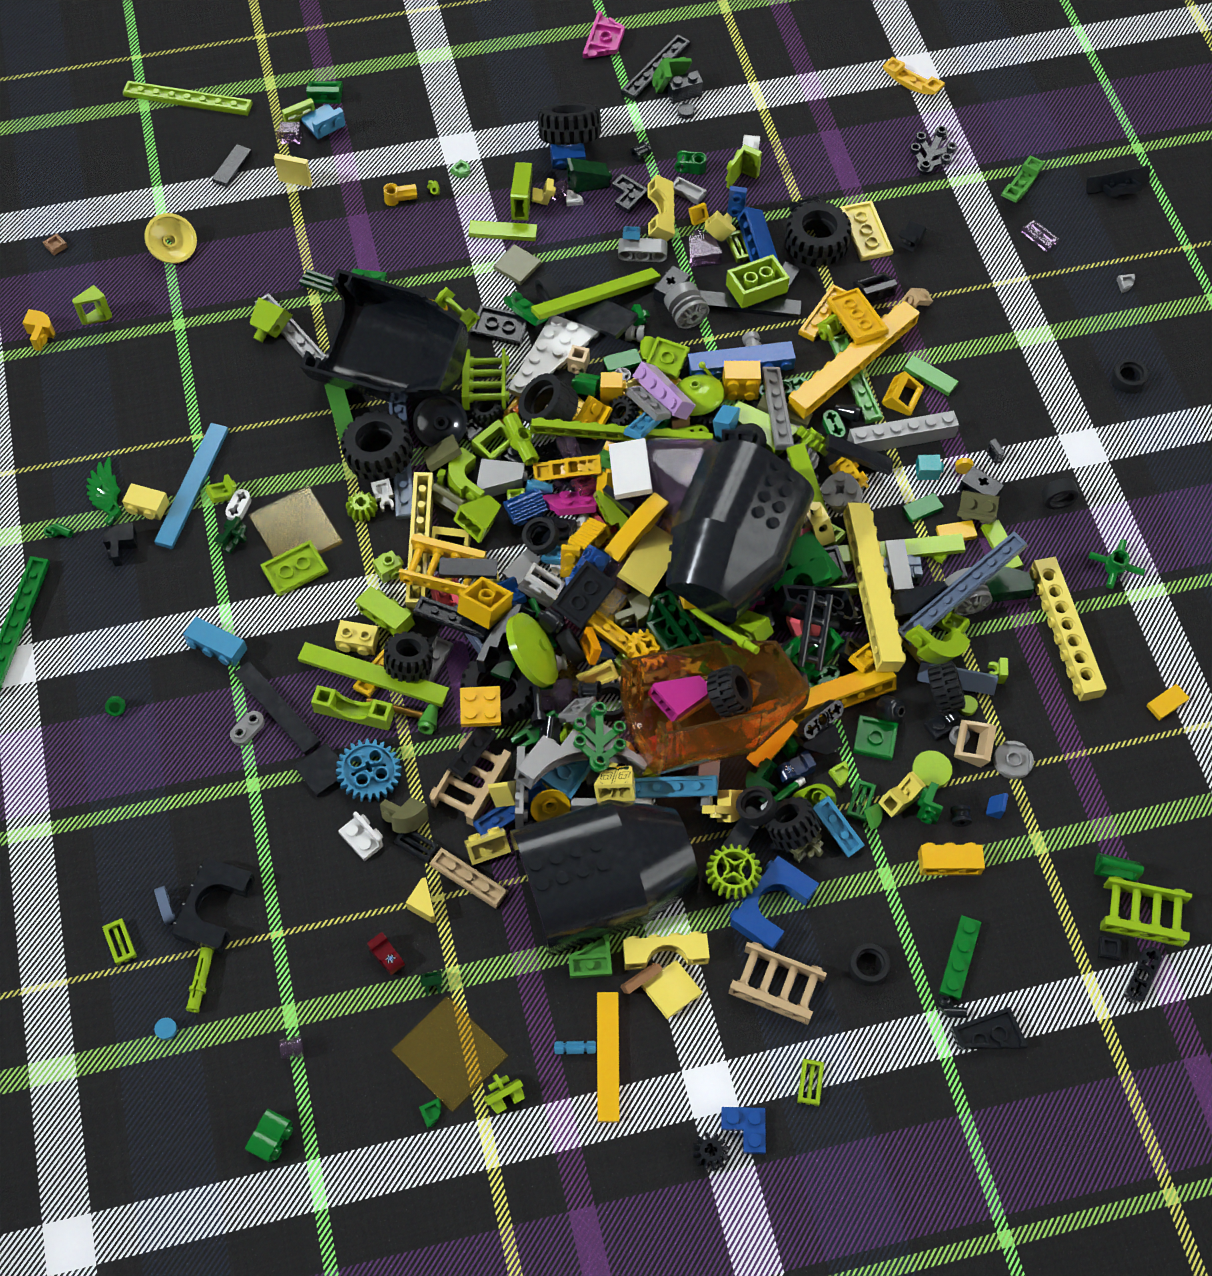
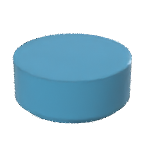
M162 1018L156 1023L154 1030L159 1039L168 1041L175 1037L178 1028L171 1018Z

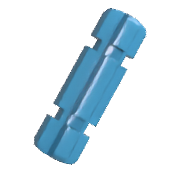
M556 1041L554 1052L555 1054H564V1052H567V1054H584V1052L594 1054L596 1053V1042L567 1041V1043H563V1041Z

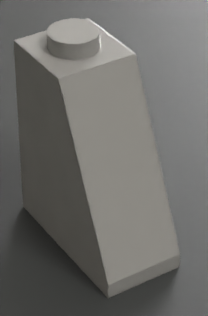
M481 459L477 486L485 491L484 496L490 495L492 497L507 493V489L523 488L524 481L528 480V471L525 470L524 463Z

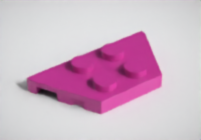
M598 11L583 51V58L617 54L625 33V26L615 22L611 17L607 19L603 16V12Z
M581 489L577 492L562 491L557 494L543 495L547 508L559 516L594 513L599 509L593 496L596 490Z

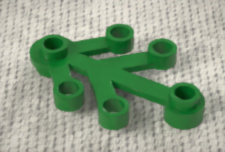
M603 702L594 703L590 710L591 716L595 719V734L586 726V720L582 717L576 718L573 724L574 729L583 734L575 736L573 745L590 759L589 765L595 772L607 770L610 764L609 760L618 752L624 751L626 747V741L618 738L615 740L613 747L604 753V746L617 735L623 734L626 724L623 721H616L613 728L604 735L603 718L607 713V707ZM586 738L595 746V752L586 744Z

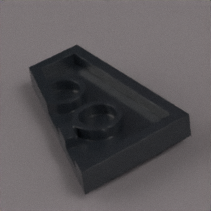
M1010 1007L962 1023L950 1029L959 1050L1027 1049L1028 1047Z

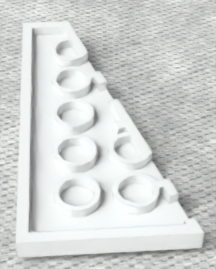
M556 315L551 316L509 386V393L521 397L522 391L532 379L544 373H553L556 369L559 370L567 363L572 345L586 347L590 340L599 336V332Z

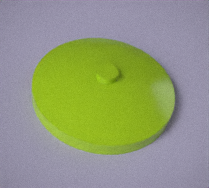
M518 613L510 617L506 624L507 641L512 656L522 673L538 687L545 688L555 683L558 678L556 654L546 633L537 621L528 614Z

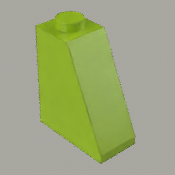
M486 495L460 505L454 521L480 543L496 520L501 505L490 495Z

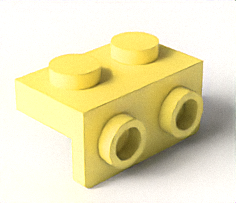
M499 826L488 829L486 834L480 835V833L470 835L468 837L469 840L464 841L472 865L511 852L504 828L500 829Z

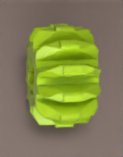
M363 491L360 494L354 492V497L349 496L348 502H346L349 517H352L354 521L359 519L361 523L363 519L369 521L370 516L375 517V511H377L378 506L376 498L372 497L370 492L364 494Z

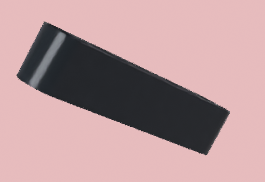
M751 802L745 811L748 814H757L762 810L759 805ZM740 818L723 845L727 849H729L730 844H733L734 849L741 845V850L744 851L749 847L762 826L754 827L747 825ZM721 863L717 867L720 878L725 872ZM705 872L701 882L712 888L713 884H708L709 877L706 876Z

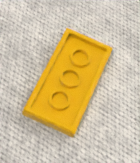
M859 288L827 298V304L834 314L837 315V318L856 345L889 334L888 327Z

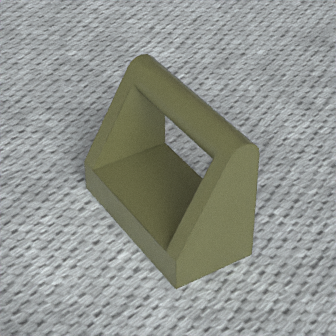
M437 483L432 485L433 502L453 515H456L460 505L469 502L465 498L461 499L451 493L449 488Z

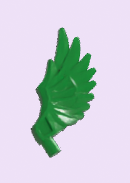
M108 457L104 468L102 463L98 462L97 474L93 470L90 471L92 479L87 478L90 485H86V488L89 490L87 495L90 496L89 500L92 501V505L108 515L104 523L110 526L114 520L120 517L122 511L118 506V497L121 490L117 486L116 476H112L111 458Z

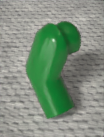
M55 523L45 527L43 532L45 536L50 538L59 535L71 538L74 530L60 523Z

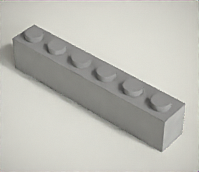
M948 411L853 428L849 430L847 441L877 452L955 438L959 423L955 412Z

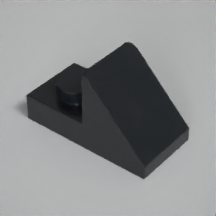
M849 635L842 636L844 643L839 647L838 664L857 669L848 659L861 649L862 646Z

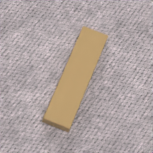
M442 847L429 863L431 867L495 909L498 908L508 894V890Z

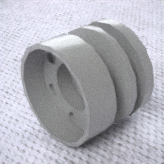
M693 282L677 284L664 297V304L679 328L687 329L701 323L709 313V306Z
M971 567L958 570L945 579L946 584L950 586ZM985 583L954 608L955 613L958 615H969L979 612L991 604L993 598L988 586Z

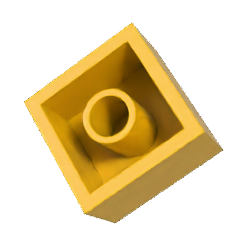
M724 361L722 377L724 399H758L761 382L760 361Z
M481 576L459 594L457 612L490 629L511 610L513 592Z

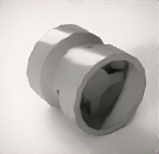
M632 324L626 330L625 341L631 342L636 340L640 343L644 337L645 325L634 326Z
M756 331L747 332L742 336L745 347L762 345L759 342L760 336Z

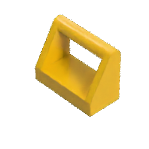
M904 371L893 378L881 403L887 408L910 416L924 390V386ZM904 386L915 390L908 406L899 400Z

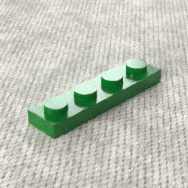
M961 915L938 994L946 995L959 1001L980 930V921Z

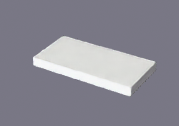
M645 438L609 444L615 500L653 493Z

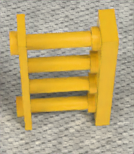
M413 533L411 544L412 549L415 550L408 570L399 569L398 572L400 581L407 585L414 584L459 597V594L470 586L472 579L464 578L463 584L452 582L453 578L440 579L433 577L440 558L487 559L486 551ZM424 552L433 554L426 575L415 572L421 555Z

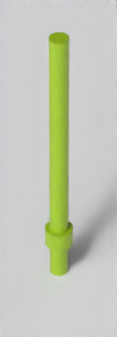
M698 608L689 609L695 616L737 642V645L742 649H748L754 654L759 653L760 648L753 644L746 636L739 635Z

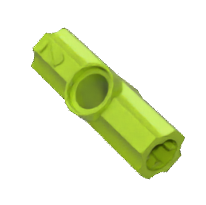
M516 412L510 413L503 418L512 438L510 444L512 448L519 452L526 466L532 465L539 460V456L530 440L532 433L523 426Z

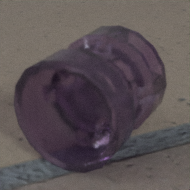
M301 1035L294 1036L290 1040L287 1038L279 1039L282 1061L290 1059L291 1056H296L297 1058L304 1057V1045Z

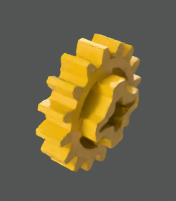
M639 629L638 633L633 632L631 637L628 638L625 648L628 651L627 657H632V663L638 662L637 667L644 665L645 669H648V666L655 669L656 665L661 666L662 662L665 661L667 654L653 634L649 633V629H646L645 633Z

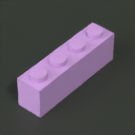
M642 361L633 374V377L667 408L672 416L687 420L696 405L655 365Z

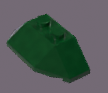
M670 590L654 596L646 626L666 654L695 658L711 650L710 645Z

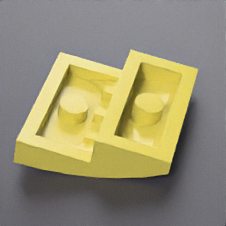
M677 960L663 968L661 972L641 986L666 1019L683 1010L687 1004L700 997L703 993Z

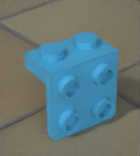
M325 104L302 116V122L317 139L346 125L343 110L340 107L333 110L329 104Z

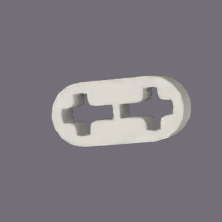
M240 489L233 494L225 511L228 520H233L235 516L240 517L241 520L243 519L251 503V497L247 490ZM243 496H245L246 499H242L240 502L239 498H243Z

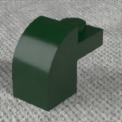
M766 757L764 761L758 764L755 774L748 770L745 780L746 787H765L774 797L780 790L770 784L768 780L778 765ZM756 798L763 804L767 802V799Z

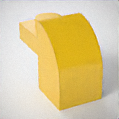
M28 309L23 325L27 334H32L30 341L34 350L41 351L47 343V337H55V331L49 317L45 313Z

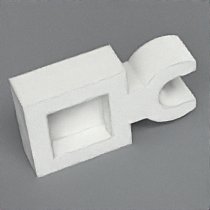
M389 478L372 482L371 487L376 502L381 501L380 510L385 512L384 505L387 504L391 506V510H394V502L390 499L394 498Z

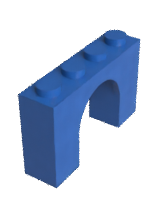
M779 856L774 861L770 860L764 869L766 870L765 874L761 876L760 881H757L758 887L753 889L752 894L746 892V897L741 900L743 903L740 908L736 906L729 916L731 917L730 926L753 942L761 944L764 949L772 952L783 938L784 931L761 914L758 906L761 896L770 891H782L806 906L819 885L818 882Z

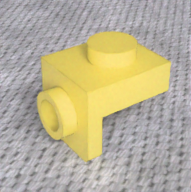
M547 178L543 190L533 188L532 202L548 205L550 198L554 197L556 191L554 179Z

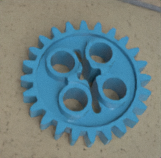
M366 739L365 744L358 740V746L351 743V750L344 748L345 755H339L341 761H337L338 769H336V774L339 775L337 782H342L341 789L347 788L346 795L352 792L353 799L360 796L361 802L365 797H368L369 802H371L372 797L379 801V795L382 794L386 798L387 791L392 793V786H398L396 779L401 777V774L398 773L401 771V766L398 765L400 764V759H394L396 752L390 753L391 746L384 748V742L377 745V740L375 739L370 744L369 740ZM377 756L380 760L372 761L370 758ZM353 762H359L361 765L358 767H354L351 764ZM378 774L386 775L384 779H379L376 776ZM363 779L366 780L367 783L361 785L358 784L357 781Z

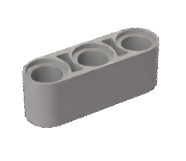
M621 238L618 242V258L623 261L663 262L667 259L668 244L663 239L640 238V240Z

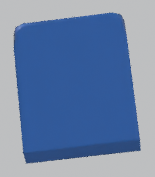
M1003 793L990 797L986 815L998 819L1002 818L1009 795Z

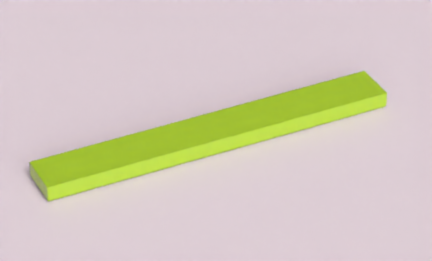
M127 81L123 90L124 97L248 116L252 106V100L133 81Z
M649 268L531 306V312L539 320L659 282L661 281V275L653 268Z
M962 534L904 539L907 555H913L914 557L965 553L966 550ZM885 541L880 542V553L883 558L887 557ZM838 546L844 565L853 564L850 546Z
M307 642L304 643L298 656L299 662L440 707L444 706L450 691L448 687L423 679H419L417 682L410 681V683H406V681L399 682L398 679L391 678V675H388L382 666Z

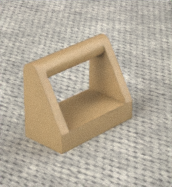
M961 720L954 757L980 768L989 763L997 726ZM967 729L980 733L976 754L963 752Z

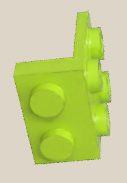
M746 144L741 149H738L734 159L729 161L726 168L728 170L725 179L727 181L726 187L730 189V186L735 183L741 173L757 179L760 174L762 152Z

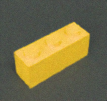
M970 842L964 845H956L955 843H945L944 845L925 843L921 845L918 851L920 875H981L985 869L983 846L976 845V843Z

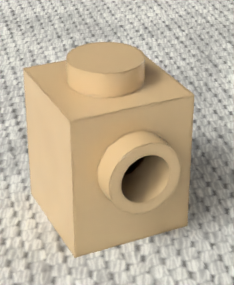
M572 345L567 358L568 371L574 374L585 373L590 362V349Z

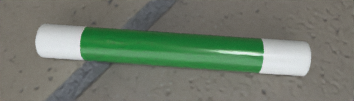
M798 778L774 796L775 802H781L806 783L805 778ZM765 802L763 805H761V810H763L766 807L768 802Z

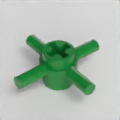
M1125 539L1120 540L1118 548L1108 557L1090 551L1089 559L1105 564V570L1109 574L1106 584L1107 588H1114L1117 576H1120L1125 571L1144 576L1146 569L1129 564L1130 557L1125 551L1127 545Z

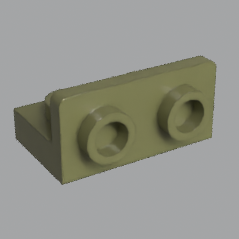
M963 490L957 516H960L963 520L977 519L981 523L990 524L997 518L1000 497Z

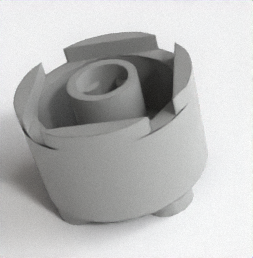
M838 471L828 477L821 487L823 499L836 513H843L847 503H862L863 491L861 486L852 475L843 471Z

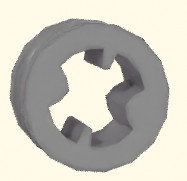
M556 654L558 672L561 669L567 671L565 654H562V656Z

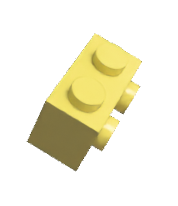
M132 483L122 501L128 513L143 515L151 520H161L169 504L165 492Z
M340 620L335 637L337 649L342 652L352 651L358 652L361 655H375L380 636L378 626Z

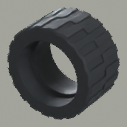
M544 373L532 379L522 391L518 404L519 414L529 424L535 418H544L545 420L561 419L571 422L577 412L578 396L576 391L552 373Z

